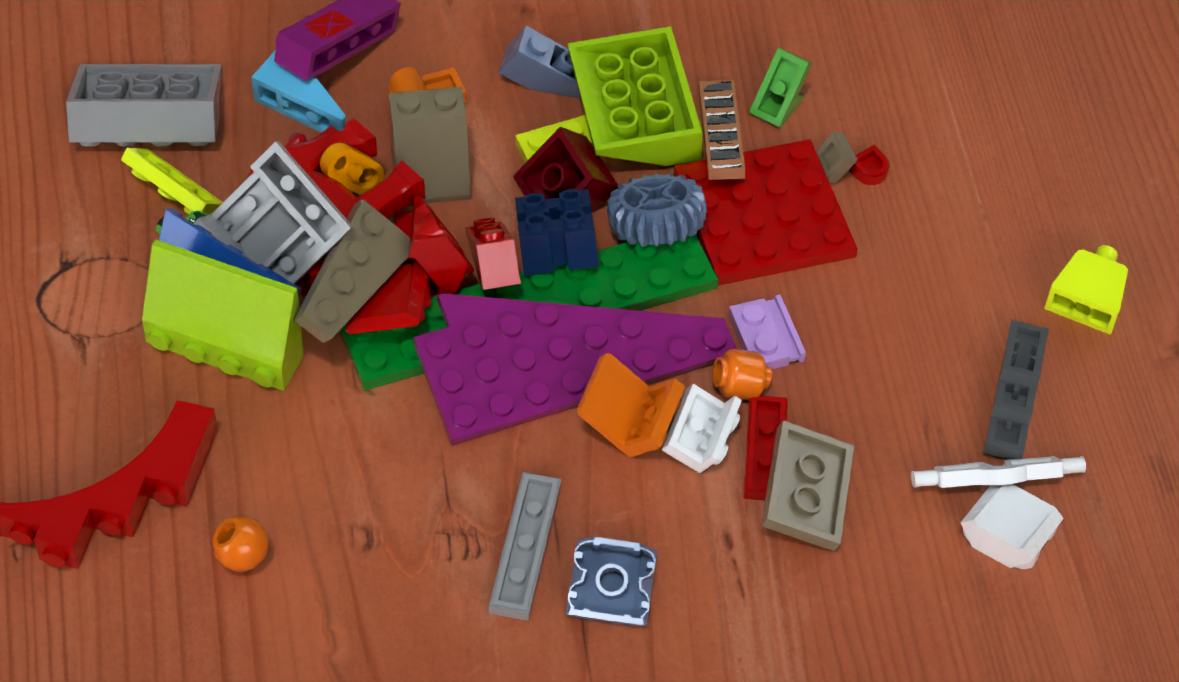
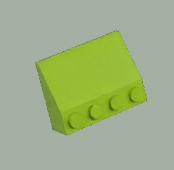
M671 26L567 43L594 151L597 156L663 166L702 160L703 132Z
M155 239L151 248L142 317L146 343L151 344L158 350H169L183 355L192 362H203L217 367L226 374H237L254 380L260 386L266 388L273 387L285 391L304 357L301 325L294 321L299 311L298 288Z

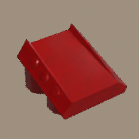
M421 195L414 196L408 258H415L438 286L437 294L456 293L461 281L475 270L466 258V254L458 241Z
M414 259L412 264L400 265L347 322L345 330L349 334L418 326L419 322L425 318L424 309L432 303L428 284L429 275L418 261Z

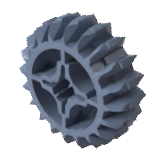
M656 173L654 176L643 174L642 178L629 179L628 184L622 183L618 185L617 190L611 192V198L608 200L607 207L612 233L617 234L619 240H627L630 245L640 243L642 247L647 245H656L658 247L660 244L671 246L674 241H686V236H694L697 234V230L703 228L707 213V204L702 187L696 185L695 180H686L684 175L674 177L672 173L667 175H658Z

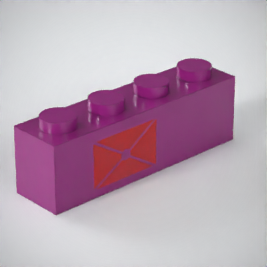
M338 0L279 32L275 42L274 62L307 82L394 33L401 3L396 0Z

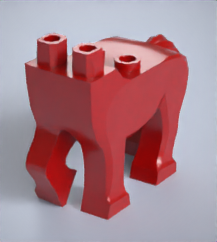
M355 118L347 122L342 130L338 131L331 125L309 141L306 140L305 134L293 133L289 137L288 143L283 147L346 219L354 204L364 199L384 217L388 218L394 214L395 226L410 237L413 210L397 211L413 204L414 196L421 195L423 199H426L424 179L405 162L401 161L386 179L358 197L340 182L329 178L321 171L320 160L323 153L328 147L336 143H345L371 158L378 156L376 137ZM252 169L249 172L248 177L254 172ZM328 253L302 277L307 281L300 287L301 295L304 299ZM407 257L403 263L410 261L412 258Z

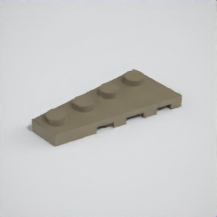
M364 199L356 202L352 207L347 220L354 228L329 251L294 318L295 322L322 343L331 340L408 257L410 237Z

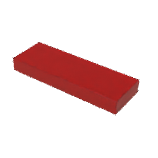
M760 395L759 397L749 398L743 499L765 501L777 427L783 420L787 421L788 398Z

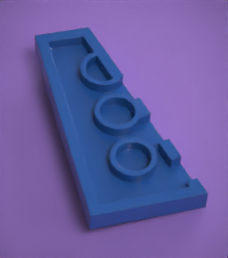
M173 208L165 210L159 241L298 288V298L300 297V287L263 264H256L242 255L243 252L232 245L224 244L213 237L210 231L184 219L183 215Z

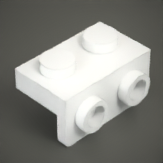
M695 384L690 385L684 392L680 408L674 417L667 439L661 450L698 473L703 472L712 464L718 465L725 457L729 448L725 444L727 437L740 420V415L737 411L742 400L737 396H733L724 403Z

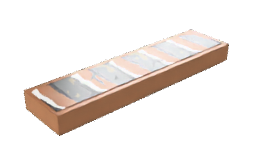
M734 80L699 81L708 180L744 179L745 164Z

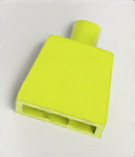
M1099 246L1095 254L1084 249L1078 250L1053 282L1044 309L1111 335L1121 308L1128 268L1116 262L1118 253L1110 246Z

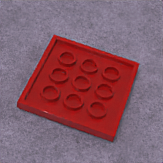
M811 139L743 152L745 164L744 179L708 180L706 159L674 165V177L684 175L686 180H695L696 185L702 187L707 204V213L703 228L697 230L696 235L718 278V286L855 258L858 248Z

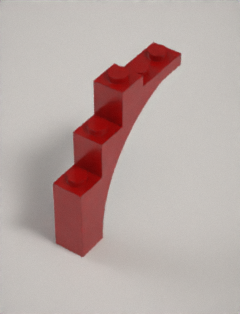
M176 400L166 423L143 452L111 476L89 487L70 494L39 501L18 503L0 501V536L11 538L22 545L36 544L39 559L50 566L58 568L68 566L78 569L95 529L110 536L124 535L134 537L149 498L164 505L177 504L187 507L217 432L214 408Z

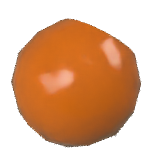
M243 515L224 520L216 529L212 540L216 559L225 568L236 572L255 569L266 558L270 545L267 532L261 523L256 519Z

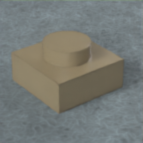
M833 131L816 150L830 183L836 184L857 161L844 133Z

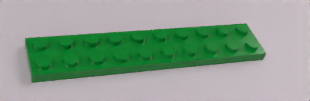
M696 235L686 236V241L684 242L674 241L671 246L660 244L658 247L656 245L642 247L640 243L630 245L626 242L598 250V267L568 270V265L553 267L554 272L525 276L524 272H520V284L485 290L478 284L450 294L642 311L717 289L718 278ZM438 296L432 297L431 305L424 309L425 318L419 322L418 326L349 334L345 330L346 324L340 329V334L363 391L424 374L413 345V338L447 327L437 303Z

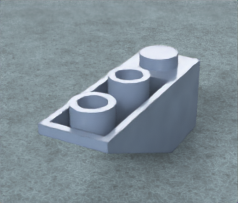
M525 26L506 47L498 73L530 90L581 99L568 48Z

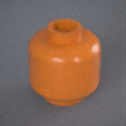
M728 349L722 357L716 358L712 369L713 385L718 387L719 392L725 398L737 396L741 400H749L751 397H759L763 389L769 388L772 379V371L769 366H766L765 358L761 353L755 351Z

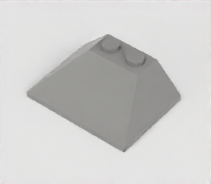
M275 141L250 166L254 172L212 214L199 217L193 224L200 225L210 231L213 237L224 244L232 245L243 252L242 255L256 264L261 263L288 281L296 284L354 227L279 141Z

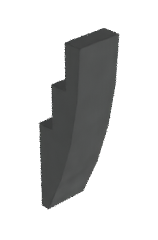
M1011 320L983 453L1006 459H1022L1042 369L1048 328Z

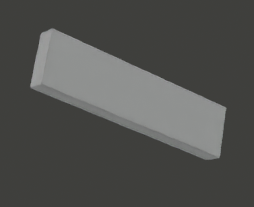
M526 472L522 473L489 603V614L529 621L559 497L561 479Z

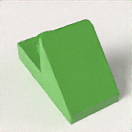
M778 48L749 113L778 127H782L805 96L799 92L812 66V62L783 48Z

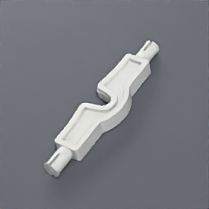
M1051 456L1004 460L1002 466H992L985 462L935 466L934 470L912 471L911 483L914 488L932 485L945 488L968 485L1013 484L1027 480L1063 477V474L1085 473L1086 462L1082 456L1063 459Z

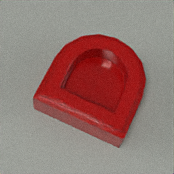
M875 144L855 155L857 161L848 171L858 181L867 185H877L886 180L890 167L889 160Z

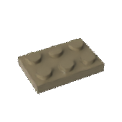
M783 420L776 431L761 526L835 551L841 544L854 445Z

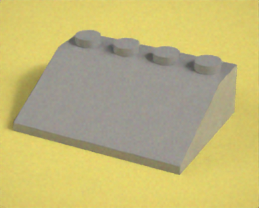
M80 64L66 100L69 142H79L82 146H96L101 142H115L119 146H132L137 144V142H152L155 146H168L174 142H188L192 146H204L210 142H216L219 124L222 64Z

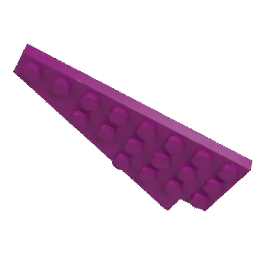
M444 293L438 295L437 303L447 327L413 338L415 351L451 446L578 407L601 355L612 354L648 385L713 365L716 358L722 357L725 351L737 349L724 318Z

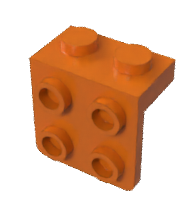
M607 353L599 357L577 407V412L582 419L631 458L649 451H655L665 443L668 436V427L673 416L680 408L679 401L685 386L676 378H672L649 387L617 358Z

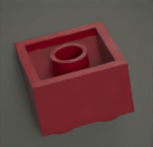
M559 127L513 176L525 196L539 193L544 194L545 199L560 198L559 193L567 189H588L592 213L596 212L611 196L612 191L618 189L617 182L600 156L595 154L594 147L587 136L563 127Z

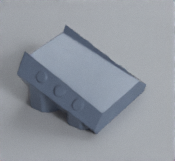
M601 537L578 540L574 554V567L566 615L579 619L628 626H647L657 551L641 543Z

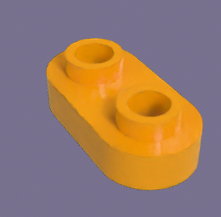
M345 143L331 145L321 157V171L329 178L337 180L347 189L359 195L384 180V169L378 162Z

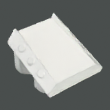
M1014 484L990 485L961 521L964 536L969 540L973 548L1009 568L1029 569L1034 566L1038 560L1041 548L1047 540L1053 537L1057 527L1064 518L1054 506Z

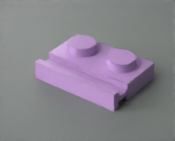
M780 294L775 295V299L768 301L762 298L729 306L728 316L743 350L761 353L765 358L766 366H769L771 370L789 366V362L796 360L799 363L805 362L806 351Z

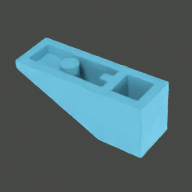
M276 50L251 77L254 101L321 133L331 125L338 131L345 127L346 115L318 79L314 77L306 82L274 62Z

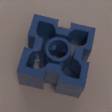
M567 189L559 193L560 198L545 199L544 194L539 193L515 198L524 276L554 272L553 267L568 265V270L598 267L595 229L588 189Z

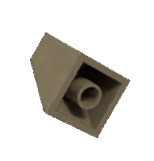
M462 87L389 93L393 170L397 164L403 161L423 178L426 197L424 200L426 203L471 199L467 119Z

